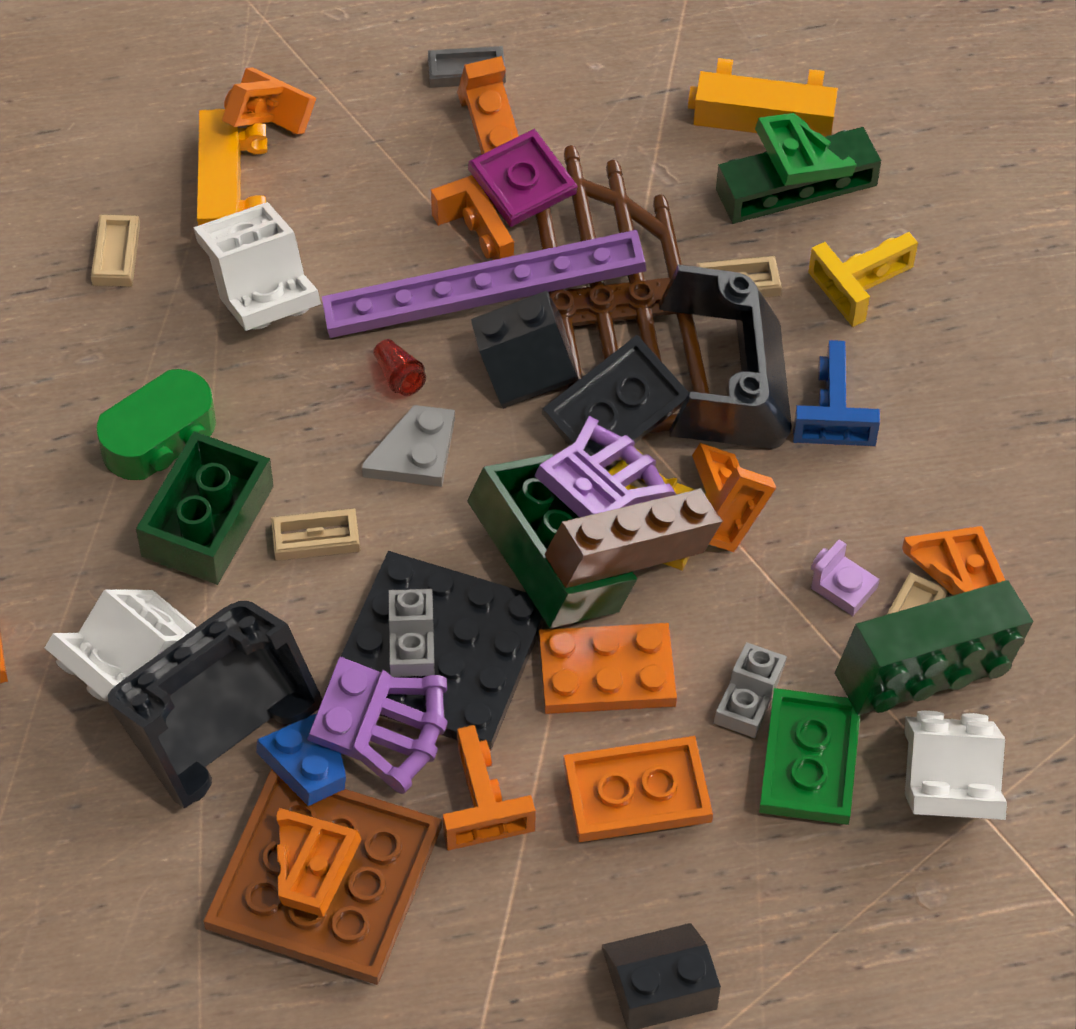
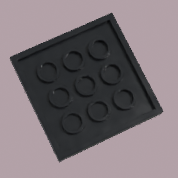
M388 551L341 657L379 672L384 670L390 675L389 590L432 589L435 675L447 678V691L443 693L444 718L448 721V724L442 736L458 740L457 729L475 725L479 741L487 740L491 751L538 637L539 630L543 625L544 618L527 592ZM406 676L398 678H423L426 676ZM387 694L386 696L388 699L426 712V695ZM382 714L379 715V716H382V717H385V718H388V719H391V720H395V719H392V718L387 717V716L382 715Z

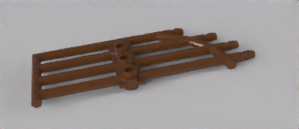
M573 145L567 146L564 149L566 170L578 186L577 193L572 196L580 241L596 238L588 197L614 207L619 233L633 231L632 220H634L661 241L669 277L645 280L643 272L628 275L629 282L605 285V280L589 283L590 287L568 290L565 288L548 292L562 316L579 379L583 376L573 326L597 323L605 360L618 350L613 321L637 319L641 339L662 362L653 317L676 314L693 392L710 394L693 314L659 310V302L678 264L682 265L672 217L669 212V203L666 197L662 194L654 197L653 208L656 214L654 217L627 196L622 169L617 160L607 162L606 172L610 187L607 188L584 179L578 150ZM549 207L535 214L542 250L558 247ZM573 382V383H571V384H568V388H569L570 386H572V385H573L574 383H576V382ZM677 414L669 416L649 433L669 431Z

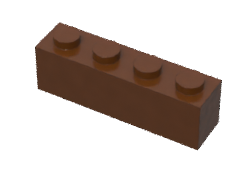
M697 489L563 521L544 555L564 587L569 588L702 554L723 521L703 491Z

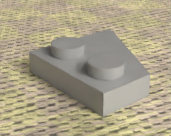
M414 405L364 461L362 466L363 477L442 487L454 428L455 410Z

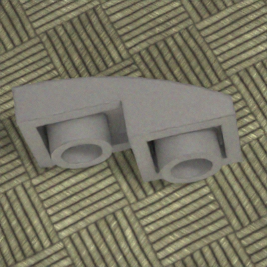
M432 589L389 590L390 675L392 677L435 675Z
M746 642L733 668L728 688L716 710L714 724L755 738L772 700L774 688L778 685L787 656Z

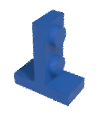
M829 340L827 356H819L818 381H825L826 389H820L818 406L796 405L793 443L876 446L880 426V409L846 408V342Z

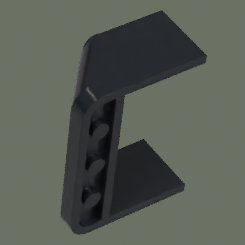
M678 264L659 302V310L736 320L741 372L734 374L730 378L726 386L727 396L689 391L669 429L670 437L770 449L780 447L790 434L792 423L779 319L754 281L748 276L738 272Z

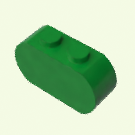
M171 369L101 413L97 422V435L102 459L108 470L123 479L145 480L157 471L167 469L179 457L194 431L210 437L216 425L211 388L204 378L192 371Z

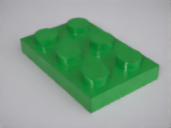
M774 688L759 813L849 825L860 715L858 716L849 698Z

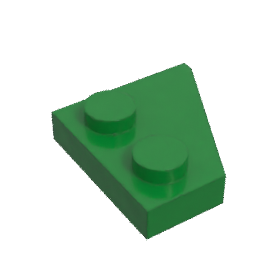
M795 113L758 118L755 130L784 186L853 176L857 166L855 161L850 157L844 160L840 159L828 149L831 142L820 133L811 130L808 124Z

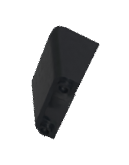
M238 601L221 609L111 689L107 699L115 716L171 798L184 809L202 799L212 785V777L206 766L271 718L282 724H293L311 716L320 708L323 700L288 624L250 601Z

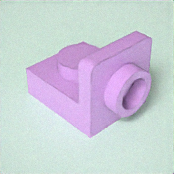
M839 539L830 550L822 549L814 559L811 570L814 571L811 589L851 616H854L876 591L879 579L846 558L847 544Z

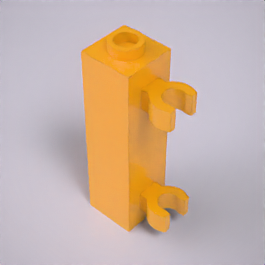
M718 58L716 73L700 71L698 87L690 86L688 109L695 110L693 124L695 126L757 133L755 127L758 118L795 113L808 124L811 130L820 133L824 137L832 135L838 88L823 86L825 71L809 69L807 84L732 75L733 60Z
M225 109L199 110L198 226L266 203V197L261 195L241 200V151L247 150L253 154H265L268 152L266 124L255 123L248 125L246 128L234 127L222 121Z

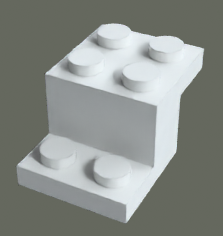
M268 202L193 227L197 242L210 257L220 299L245 331L265 328L272 321L286 316L304 314L309 308L321 304L318 290L304 275L294 231Z
M104 590L79 633H53L44 648L57 658L56 663L62 670L69 674L77 675L87 684V691L92 696L107 702L109 692L119 682L191 632L196 626L153 590Z
M918 711L917 717L906 716L904 734L909 743L905 796L913 814L1006 820L1007 801L1001 793L1005 737L996 724L988 721L987 715L964 713L961 716V720L944 719V713L937 711Z

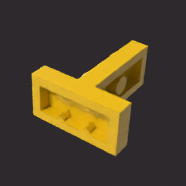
M907 232L897 238H889L878 247L863 254H855L844 263H842L828 244L823 242L811 249L808 273L849 324L854 327L866 321L870 296L865 290L913 268L918 242L910 232Z

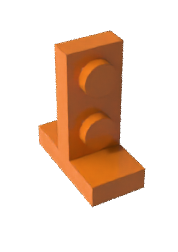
M502 56L465 64L457 91L461 106L467 105L481 154L519 136L503 84L506 68Z
M253 67L246 68L241 83L234 84L225 97V112L222 121L234 127L273 122L293 133L304 134L316 97Z
M473 175L431 189L432 216L438 226L464 217L469 230L477 232L481 250L487 259L492 258L496 260L514 256V240L494 209V204Z
M699 443L692 457L709 502L723 521L709 545L735 552L774 493L776 486L771 477L740 468L735 454Z
M475 725L457 729L458 752L473 808L443 814V835L447 851L535 832L536 810L532 796L528 795L502 801L499 782L497 778L489 779L486 768L492 766L487 740L479 741Z

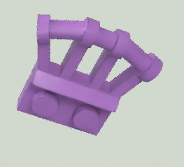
M591 416L587 419L576 442L540 464L535 474V477L579 517L676 495L672 486L665 484L655 467L656 461L649 454L643 456L634 448L635 442L629 436L621 437L597 425L599 420ZM589 440L605 447L593 456H589L584 451ZM615 460H624L628 466L613 476L604 469V467ZM636 479H643L647 487L631 490L625 488Z
M339 657L307 740L362 761L392 789L400 794H404L412 786L411 779L427 762H433L437 754L438 748L435 746L438 735L444 734L448 721L444 718L443 693L447 691V678L440 675H430L423 678L392 677L384 670L379 672ZM387 694L426 695V712L388 699L386 696ZM379 715H385L420 729L419 738L414 740L376 725ZM369 741L409 757L399 767H393L368 745Z

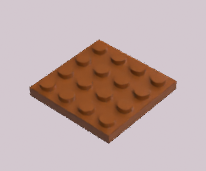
M271 769L203 921L206 930L378 985L441 831L442 819L347 789L307 806ZM279 808L358 830L362 840L324 917L282 905L279 899L278 875L280 874V865L277 861V845L280 844L279 825L277 822Z

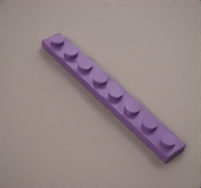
M633 230L322 296L327 330L330 338L536 295L546 290L550 292L645 272L646 264L638 231Z

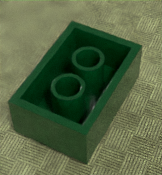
M194 431L136 527L141 557L218 585L274 487L270 458Z

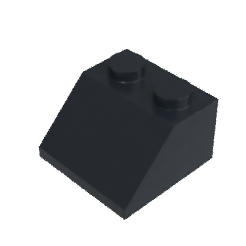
M547 290L471 319L480 355L503 409L579 380L562 316Z
M691 923L602 944L604 957L627 1029H641L717 1010L721 985L708 946Z

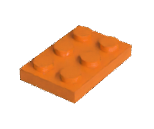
M669 623L539 630L545 714L676 707L677 693Z
M695 736L567 754L563 757L579 842L712 823L713 811Z

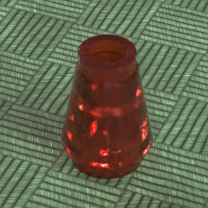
M385 339L376 345L373 354L393 392L403 396H410L424 386L426 374L422 362L395 344L391 339Z

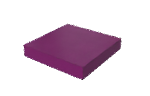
M535 128L468 162V170L510 227L577 193V184Z

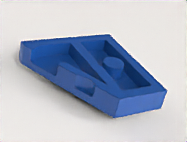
M317 713L257 739L256 753L307 806L344 790L346 783V773L341 753L307 740Z

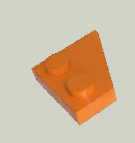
M982 526L904 537L902 546L904 554L952 595L1005 581Z
M279 808L277 812L280 844L277 845V861L280 865V874L278 875L279 899L282 905L324 917L362 840L358 830Z

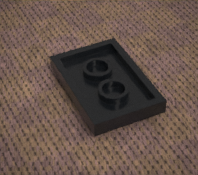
M636 335L542 408V415L569 446L576 442L589 416L599 420L597 425L621 437L627 435L637 443L680 409L689 392L644 341ZM589 440L584 451L589 456H593L605 447Z

